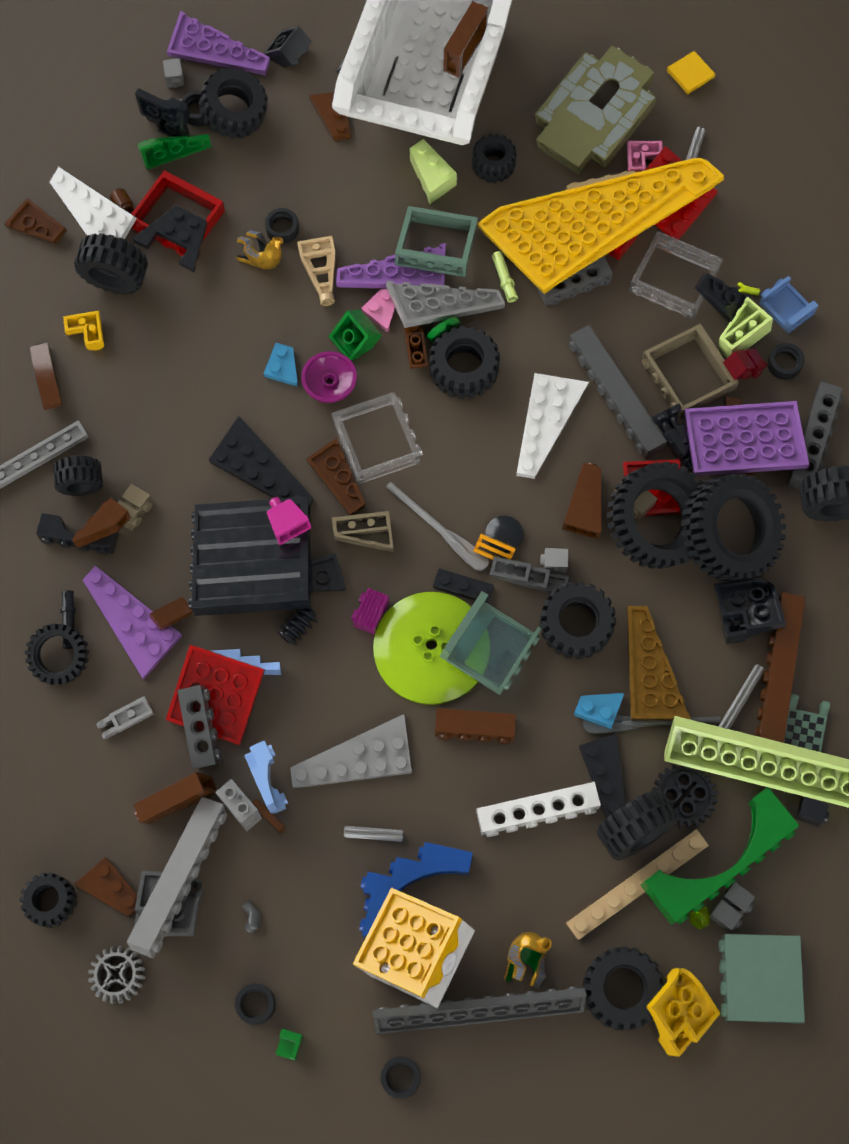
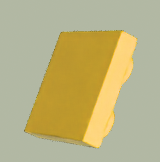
M695 51L667 67V72L687 94L715 78V73Z

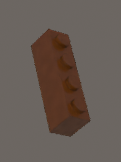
M437 708L435 736H439V739L443 740L456 737L460 741L478 739L479 742L488 743L490 740H496L500 744H510V742H514L516 714Z

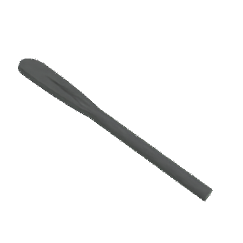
M617 715L612 729L587 720L583 721V728L589 734H605L629 731L641 727L672 726L673 721L630 720V716ZM720 716L691 717V720L710 725L721 723Z

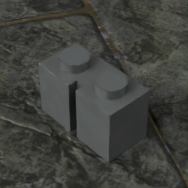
M734 882L708 917L727 932H730L732 929L737 930L743 922L740 919L743 913L748 914L755 904L752 901L755 899V896L737 882Z

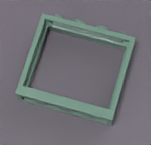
M408 206L395 252V265L466 277L477 232L478 217ZM417 222L469 231L463 258L403 249L410 223Z

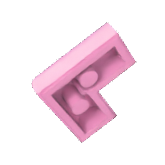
M627 141L628 172L634 170L635 173L644 171L646 169L645 160H654L663 149L662 141Z

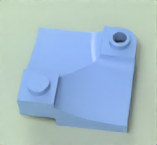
M265 741L249 747L251 752L244 756L269 812L275 814L285 810V805L288 802L284 793L279 794L278 789H274L271 786L270 770L271 764L274 763L272 757L276 755L271 744L267 746Z

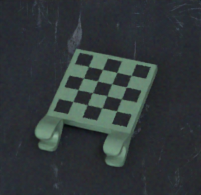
M791 694L784 743L821 752L830 702L823 701L820 703L819 714L796 709L799 696Z

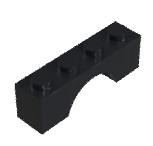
M41 514L36 535L42 543L49 545L57 543L65 548H70V546L76 547L72 541L74 533L65 529V523L60 516ZM119 532L78 549L82 551L95 550L103 555H107V553L114 554Z

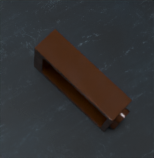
M472 1L444 47V72L458 78L461 76L483 39L488 23V7Z

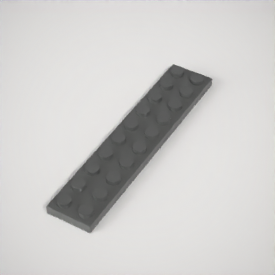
M573 986L567 990L549 989L546 992L539 993L528 991L521 995L508 993L502 997L489 995L483 997V999L464 998L462 1001L455 1002L444 1000L439 1004L438 1008L425 1002L418 1006L404 1004L399 1006V1008L380 1007L377 1010H373V1019L377 1035L582 1013L585 1009L586 992L585 988Z

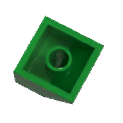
M347 310L328 337L340 352L353 362L371 350L382 335L362 310Z

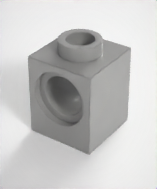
M180 58L163 60L167 87L177 88L185 86Z
M545 548L544 554L540 555V566H544L543 569L551 570V573H566L568 568V549Z

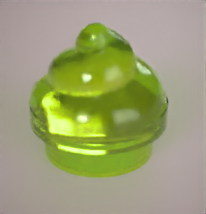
M701 908L697 912L692 910L690 913V923L694 927L703 929L709 925L710 915L707 908Z

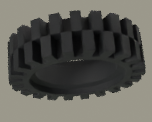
M63 624L42 626V629H37L35 631L36 634L30 636L31 641L26 644L28 650H25V655H27L25 662L29 664L27 668L33 672L32 675L39 678L41 682L54 685L68 684V682L76 680V677H80L82 675L81 671L86 669L85 663L89 661V658H87L89 650L86 648L88 643L84 641L85 637L79 634L77 629ZM55 636L66 638L74 649V658L71 665L59 673L46 669L40 656L43 644Z

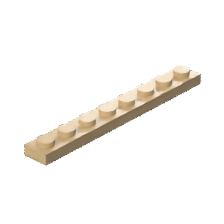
M696 829L566 922L567 927L577 941L645 893L640 885L654 873L661 870L664 874L670 875L709 846Z

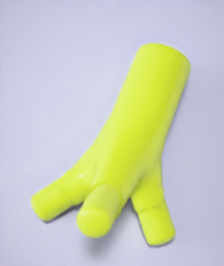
M741 282L737 284L741 288L738 290L739 292L759 296L760 289L746 286Z

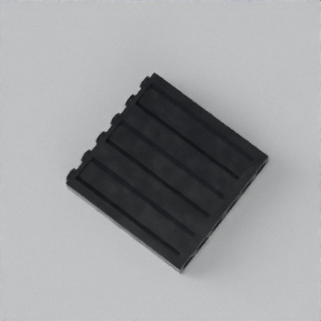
M308 496L280 498L281 502L291 499L308 517L311 525V505ZM271 499L195 505V511L192 512L194 529H191V538L194 541L193 546L190 547L193 563H190L192 580L189 581V589L192 592V598H189V608L193 610L195 616L311 608V529L279 546L267 515V511L272 508L269 504Z

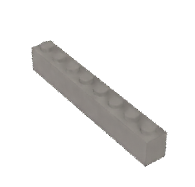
M201 797L127 940L130 950L154 958L156 952L158 953L161 950L162 940L165 934L170 932L172 920L180 912L181 902L184 896L189 894L193 878L198 876L202 860L207 858L209 847L212 842H215L218 836V829L227 818L224 804Z

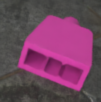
M275 497L270 500L269 504L272 508L267 511V515L279 546L311 529L308 517L291 499L281 502L279 497Z

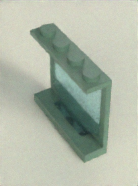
M482 591L443 649L440 658L500 695L503 689L507 691L512 684L511 676L513 674L517 676L522 668V665H520L521 660L526 661L532 652L529 650L530 646H535L541 636L538 633L541 628L538 626L536 631L532 632L486 603L488 594Z

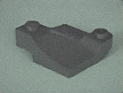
M142 871L135 906L136 918L134 927L162 872ZM193 878L191 888L196 887L197 889L194 892L190 891L187 896H184L181 902V910L178 915L174 916L171 930L164 937L195 936L199 905L204 891L203 884L199 878Z

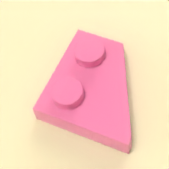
M381 288L361 310L378 326L388 332L395 313V305L388 289Z

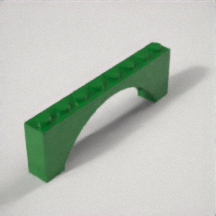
M769 787L748 802L751 807L752 816L750 837L741 858L732 868L717 876L704 879L678 878L658 870L640 885L671 926L676 922L680 925L688 919L687 913L692 909L694 912L701 909L706 898L710 900L720 894L718 890L724 885L727 888L736 881L733 877L738 873L743 876L751 870L749 865L754 861L758 864L765 859L764 853L769 849L771 852H774L781 846L779 841L783 838L788 841L797 834L794 830L800 825Z

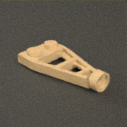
M327 236L297 242L300 260L319 295L321 305L330 306L334 304L333 284L336 252L333 237ZM327 257L325 267L314 268L311 263L313 258ZM328 273V282L319 283L316 275Z

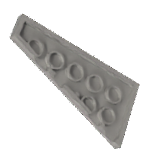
M386 281L388 292L405 328L447 320L452 317H463L503 309L505 307L500 291L495 289L477 288L476 290H467L466 287L455 289L447 285L422 283L419 286L410 285V282L395 284L393 281Z
M404 714L290 767L293 789L411 774Z

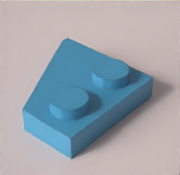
M275 343L263 373L264 377L298 386L293 347Z
M624 694L581 696L574 716L612 729Z

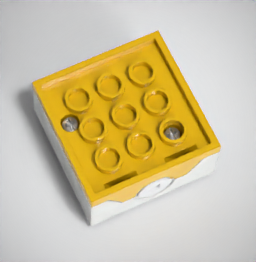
M391 888L353 965L369 976L438 1008L475 930L460 917Z

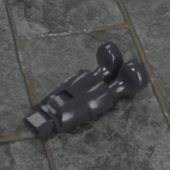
M678 403L653 416L651 419L664 432L662 435L666 439L668 446L671 447L673 454L689 470L693 468L688 433L686 425H679L676 416L681 411V405Z

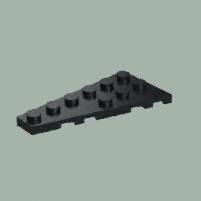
M238 416L209 458V463L272 498L308 496L311 505L314 501L313 497L241 417Z

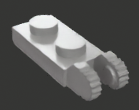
M143 696L112 712L96 725L101 729L113 722L114 727L102 733L103 739H107L154 715L146 697Z

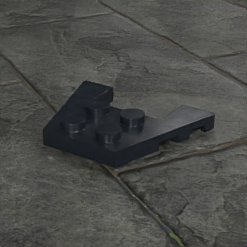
M175 205L136 235L133 241L149 249L156 237L160 236L187 249L180 259L179 265L194 272L200 246L206 231L207 221Z

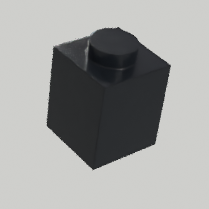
M804 797L800 800L795 819L819 827L826 823L829 818L830 812L827 811L829 804Z

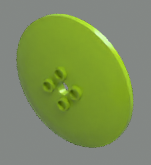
M422 592L400 600L385 613L375 632L373 651L378 672L390 689L409 701L425 705H437L454 701L475 687L478 683L477 680L440 658L443 649L470 610V605L446 593ZM487 629L464 662L466 666L482 676L486 670L490 653ZM428 641H435L437 647L433 650L428 649L426 643Z

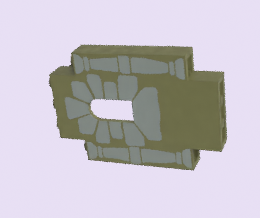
M613 45L600 60L595 55L585 52L535 113L536 123L545 128L536 139L537 148L578 175L591 159L606 168L655 106L656 97L649 91V86L654 80L653 70L648 66L642 65L636 58L628 56L622 49L616 48ZM606 81H617L620 88L603 110L589 102Z

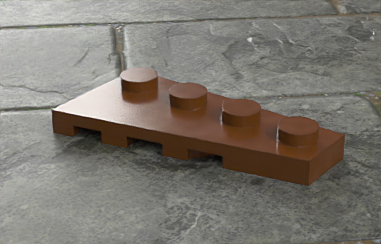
M337 438L306 458L307 463L348 515H354L366 507Z

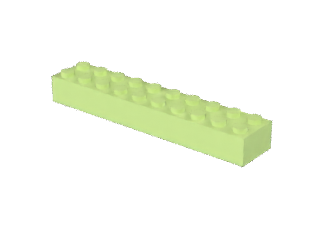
M674 716L664 751V761L849 808V759Z

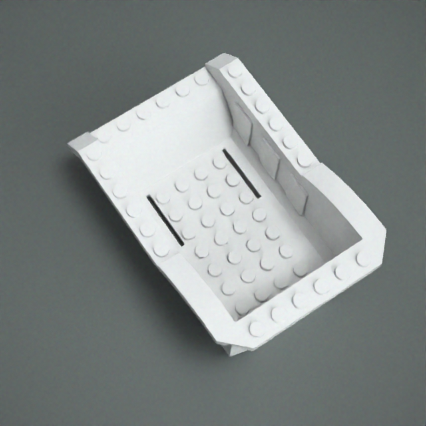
M367 0L336 81L332 108L341 115L459 145L470 143L475 118L504 35L513 0ZM474 1L488 7V23L483 39L458 78L443 71L444 47L470 4Z

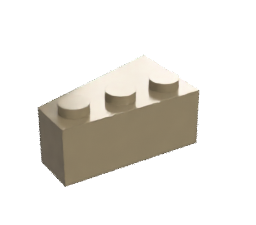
M389 511L332 517L335 541L394 552Z

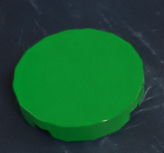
M452 317L433 328L427 335L430 343H434L436 338H440V334L444 331L448 333L449 329L453 327L458 329L461 325L458 317Z

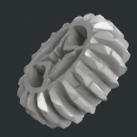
M111 946L110 954L106 949L102 950L104 957L102 958L97 954L96 959L99 962H91L95 970L88 971L89 974L94 975V977L88 979L89 983H95L91 990L99 989L95 996L99 998L103 995L102 1001L104 1002L110 997L111 1004H115L116 998L122 1004L124 1001L123 996L128 1001L131 1000L129 993L137 995L138 992L134 988L136 986L139 988L143 987L141 983H138L139 979H145V976L139 975V972L145 971V967H138L142 964V959L135 960L138 954L136 952L131 954L130 948L124 951L123 946H119L117 952L115 947ZM114 958L126 959L124 963H120L118 966H113L109 963ZM130 965L133 970L131 982L126 978V972L129 970ZM103 968L107 971V978L104 984L101 981ZM112 970L118 971L122 980L113 979L115 975ZM117 983L125 987V989L119 992L108 991L110 986L113 987Z

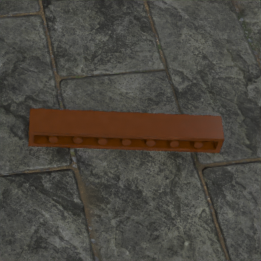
M782 592L779 596L786 626L774 629L773 634L769 636L768 645L771 646L770 652H767L765 663L768 664V669L763 674L762 682H765V688L760 693L762 707L757 712L759 727L755 728L754 736L784 743L806 598L804 596Z

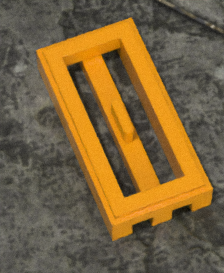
M481 533L473 552L492 560L494 557H498L479 549V546L511 560L516 548ZM482 539L509 550L510 554L483 543Z

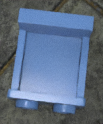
M789 276L785 279H779L773 288H767L763 291L759 305L787 334L813 316L819 306L815 301L809 304L790 284L791 278Z

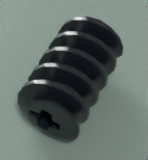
M311 608L296 609L297 614H291L292 620L287 619L286 625H281V631L277 630L276 633L287 643L296 646L295 638L302 640L300 633L307 635L305 627L312 629L313 627L310 622L318 623L316 613Z

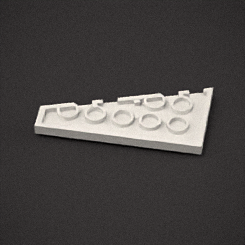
M59 167L50 181L87 236L94 233L97 235L103 233L105 235H114L117 238H126L137 219L136 217Z
M534 373L516 476L536 478L550 450H552L554 443L588 387L589 382Z

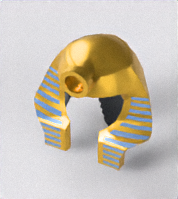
M248 231L246 235L256 238L260 253L253 248V241L250 238L243 236L237 238V242L245 245L244 253L246 254V256H236L238 261L264 270L275 268L282 258V238L273 237L268 243L261 232Z

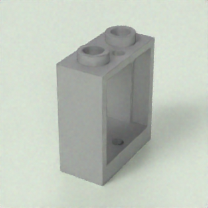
M232 779L216 791L221 802L246 831L262 819L257 808Z

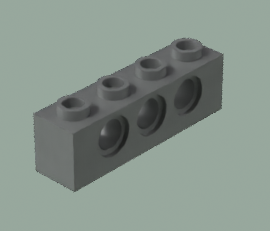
M603 256L557 284L547 293L543 294L538 287L537 290L545 306L549 304L554 305L565 298H573L581 292H589L597 286L607 285L611 282L613 272Z
M205 685L177 690L192 769L220 763L219 759L222 756L221 750L216 744L218 734L216 728H213L212 720H214L213 709L209 707V689ZM195 701H198L201 705L199 712L193 709ZM199 721H202L205 726L202 732L197 729ZM203 740L208 743L207 751L201 749L200 745Z

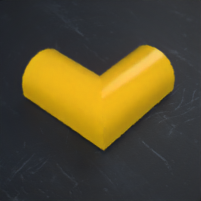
M100 311L63 316L66 335L84 333L85 346L89 350H100L104 347Z

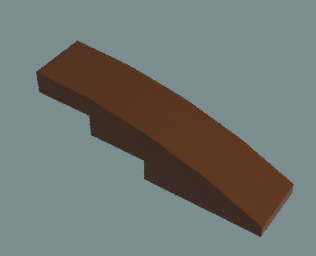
M48 343L30 347L32 363L44 410L62 406L59 384Z

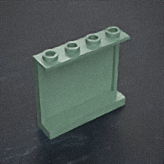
M724 934L721 936L722 939H719L718 948L719 952H722L719 971L723 973V982H720V994L724 995V1004H721V1016L724 1017V1022L805 1023L800 936Z

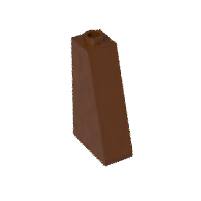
M583 462L562 529L599 540L601 533V467L594 463Z
M195 772L133 804L135 807L134 813L140 823L150 824L199 803L201 797L211 798L217 795L216 791L218 790L211 775Z

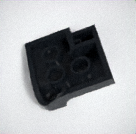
M140 88L137 89L135 96L140 114L147 117V120L155 123L158 132L168 137L190 136L187 125L190 113L185 101L174 97L169 100H163Z
M747 578L714 583L726 644L745 642L746 639L757 634L786 626L777 591L769 581L762 578Z

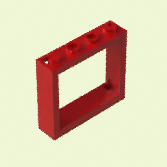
M164 170L131 213V215L137 218L132 229L136 232H141L149 226V224L143 222V219L168 187L211 210V213L206 218L207 227L203 238L204 241L225 212L223 201ZM157 236L155 239L164 247L175 250L180 256H183L187 249L160 236Z

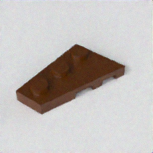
M28 198L4 223L8 228L55 244L67 231L65 227Z

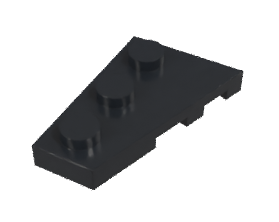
M708 273L703 274L694 287L729 323L730 321L732 322L736 312L744 304L746 297H751L747 293L739 292V289L726 285L724 281Z

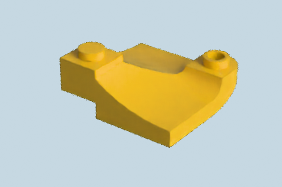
M674 968L665 977L667 983L646 1007L658 1028L660 1035L658 1041L668 1056L680 1057L691 1042H698L720 1015V1011L703 985L690 971L684 968Z

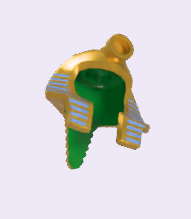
M533 932L521 933L510 946L504 980L510 982L514 978L522 981L526 971L524 964H527L534 971L530 985L539 989L541 983L546 978L544 955L551 948L552 941L547 937L542 938Z

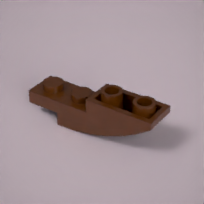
M403 325L410 369L428 367L422 325L407 328Z

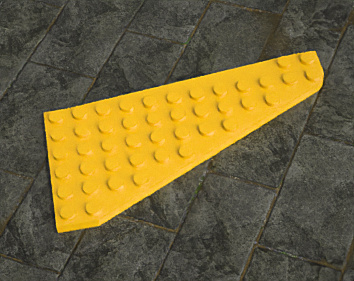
M693 158L501 206L479 221L477 225L545 294L573 274L710 191L724 180V175L709 161L702 158Z

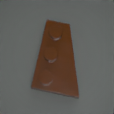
M335 92L309 95L310 101L314 104L317 113L324 121V125L333 140L351 138L348 117L339 114L332 108Z
M106 857L74 883L78 888L128 917L136 912L135 906L138 894Z

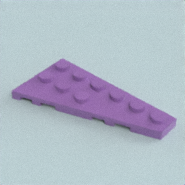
M180 11L167 49V56L225 68H234L235 70L239 68L246 72L266 75L270 63L268 56L253 48L249 49L243 46V43L230 39V36L209 25L205 26L199 23V20L186 16V13Z

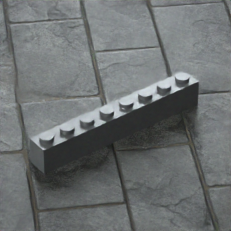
M588 325L570 334L568 343L570 350L576 353L580 365L586 368L589 379L595 382L599 394L605 397L607 406L615 412L618 423L620 425L623 424L626 434L636 444L638 453L647 459L665 449L666 439L656 424H654L650 415L591 327Z

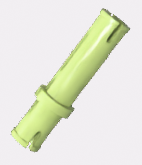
M497 251L493 253L492 259L501 281L500 286L505 292L507 302H514L518 299L514 287L515 283L510 277L503 253Z

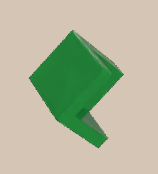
M281 1029L276 1055L296 1061L303 1035Z

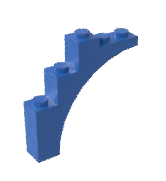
M425 842L424 847L419 848L417 859H421L420 862L396 857L395 862L391 861L389 874H392V877L367 872V877L363 876L360 887L364 889V895L370 896V899L366 898L364 911H367L366 918L361 919L359 927L362 937H367L391 888L401 892L407 886L434 875H468L473 852Z

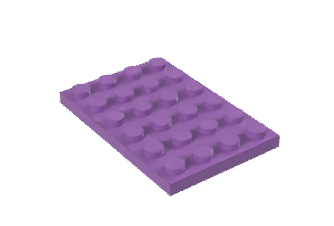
M797 401L690 408L684 411L693 471L697 476L806 469L809 467Z

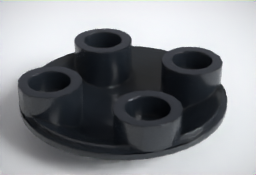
M498 516L488 523L485 535L516 548L522 542L523 528L513 517ZM488 542L490 546L496 549H499L503 552L509 551L491 542Z

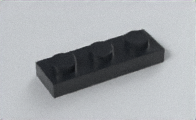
M440 568L433 584L435 589L475 601L483 591L488 594L486 603L489 602L494 586L493 584Z

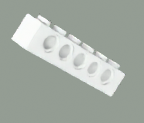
M595 782L477 808L476 814L481 835L493 837L499 835L498 832L506 830L507 833L515 832L518 830V827L526 826V828L538 826V823L543 821L546 824L557 822V818L561 817L572 819L577 817V814L585 812V815L597 812L596 809H599L601 804ZM575 797L580 798L583 801V805H574L572 799ZM553 803H562L563 810H555L553 808ZM540 806L543 808L544 813L536 815L533 808ZM515 811H522L525 817L518 820L514 817L513 813ZM501 815L504 817L505 822L497 824L494 821V817Z

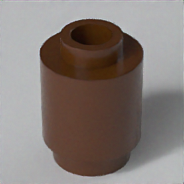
M117 188L112 191L110 200L128 213H131L134 210L133 202L126 190Z

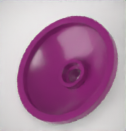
M327 351L314 355L306 362L302 370L301 379L303 387L310 397L319 402L334 403L345 399L351 394L356 385L357 373L354 364L348 357L338 352Z

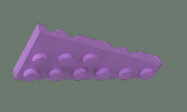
M446 243L432 249L431 247H426L423 251L419 252L445 256ZM392 255L381 261L375 259L364 265L354 264L337 268L336 287L387 289L386 281H393L395 284L410 282V285L419 286L422 283L444 285L445 274L396 266L395 255Z
M95 566L84 577L83 582L144 680L180 640L182 634L172 626L160 631L150 618V613L153 611Z

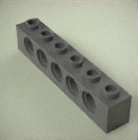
M820 382L803 432L809 460L808 468L811 471L792 469L787 485L799 489L802 480L806 476L822 469L824 460L821 458L823 454H826L829 443H826L827 438L832 436L834 427H831L832 422L836 421L839 413L836 411V408L841 405L843 400L841 387ZM818 419L824 420L825 423L820 422ZM814 435H818L820 439L815 438ZM808 451H813L816 455H811Z

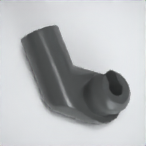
M248 901L242 906L249 915L245 929L247 932L253 933L260 927L261 914L252 902Z

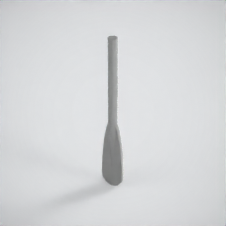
M392 482L386 486L387 489L437 530L450 547L473 569L483 571L488 567L489 559L473 552L475 547L442 526Z

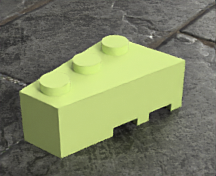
M424 139L410 148L411 164L417 177L420 179L429 204L457 185V173Z
M746 297L744 304L738 309L736 316L732 322L730 321L720 336L718 351L728 358L734 351L747 350L771 332L773 318L749 297Z

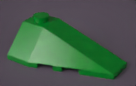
M208 134L152 138L137 144L146 170L212 147Z

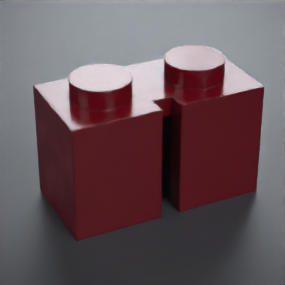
M756 349L734 351L723 362L734 380L755 379L762 375L763 370L767 367V364Z

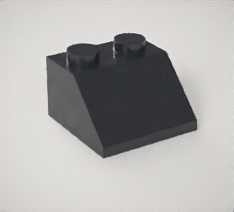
M300 26L281 30L263 54L284 68L293 67L299 62V57L308 51V46L312 41Z

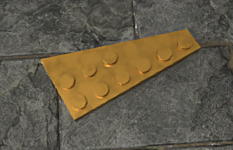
M628 606L630 720L673 721L674 716L691 720L668 658L662 648L663 645L655 630L648 607Z

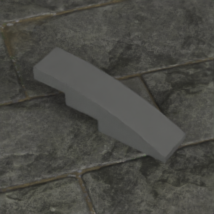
M499 557L493 558L490 576L547 593L555 592L559 586L563 585L565 587L569 582V576L551 573V570L532 567L530 563Z

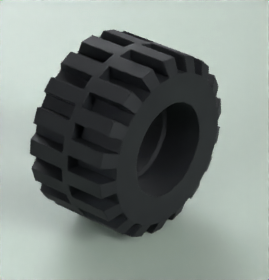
M491 133L487 137L484 135L481 137V140L478 139L476 141V145L473 147L472 167L475 170L474 173L479 175L480 179H485L486 182L493 181V183H497V180L502 182L504 178L508 179L510 174H513L517 152L515 145L512 144V140L510 138L506 139L504 135L499 136L497 133L492 135ZM494 155L499 156L502 159L498 161H492L487 159V157Z
M80 455L69 456L58 460L53 465L54 487L61 494L83 496L99 491L103 487L101 462L96 458Z
M49 872V874L40 873L39 877L33 876V881H27L25 884L27 885L26 890L22 889L21 891L24 895L20 897V902L23 903L20 907L25 912V917L39 926H46L48 928L53 927V925L59 926L62 921L66 922L68 920L67 916L74 913L72 908L76 907L77 904L74 901L77 898L76 893H74V887L70 885L69 881L58 874ZM48 889H56L59 895L57 905L50 911H41L38 904L41 894Z

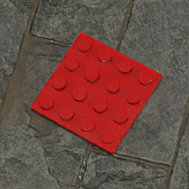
M665 146L645 170L681 162L682 160ZM712 188L654 225L676 243L718 191Z
M190 645L165 720L184 726L177 690L205 685L210 692V700L208 702L209 707L213 709L214 720H212L213 728L217 730L218 738L241 745L265 669ZM195 701L193 704V709L196 712H199L201 709L198 701ZM199 721L197 729L202 732L205 726L202 721Z

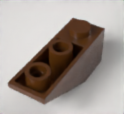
M110 497L108 501H104L95 515L88 518L86 525L76 531L72 541L77 548H80L119 532L131 516L128 510Z

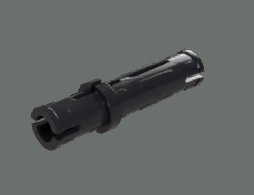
M66 590V593L62 591V608H60L62 624L74 628V613H76L74 591ZM63 637L62 648L70 649L71 647L73 649L72 644Z

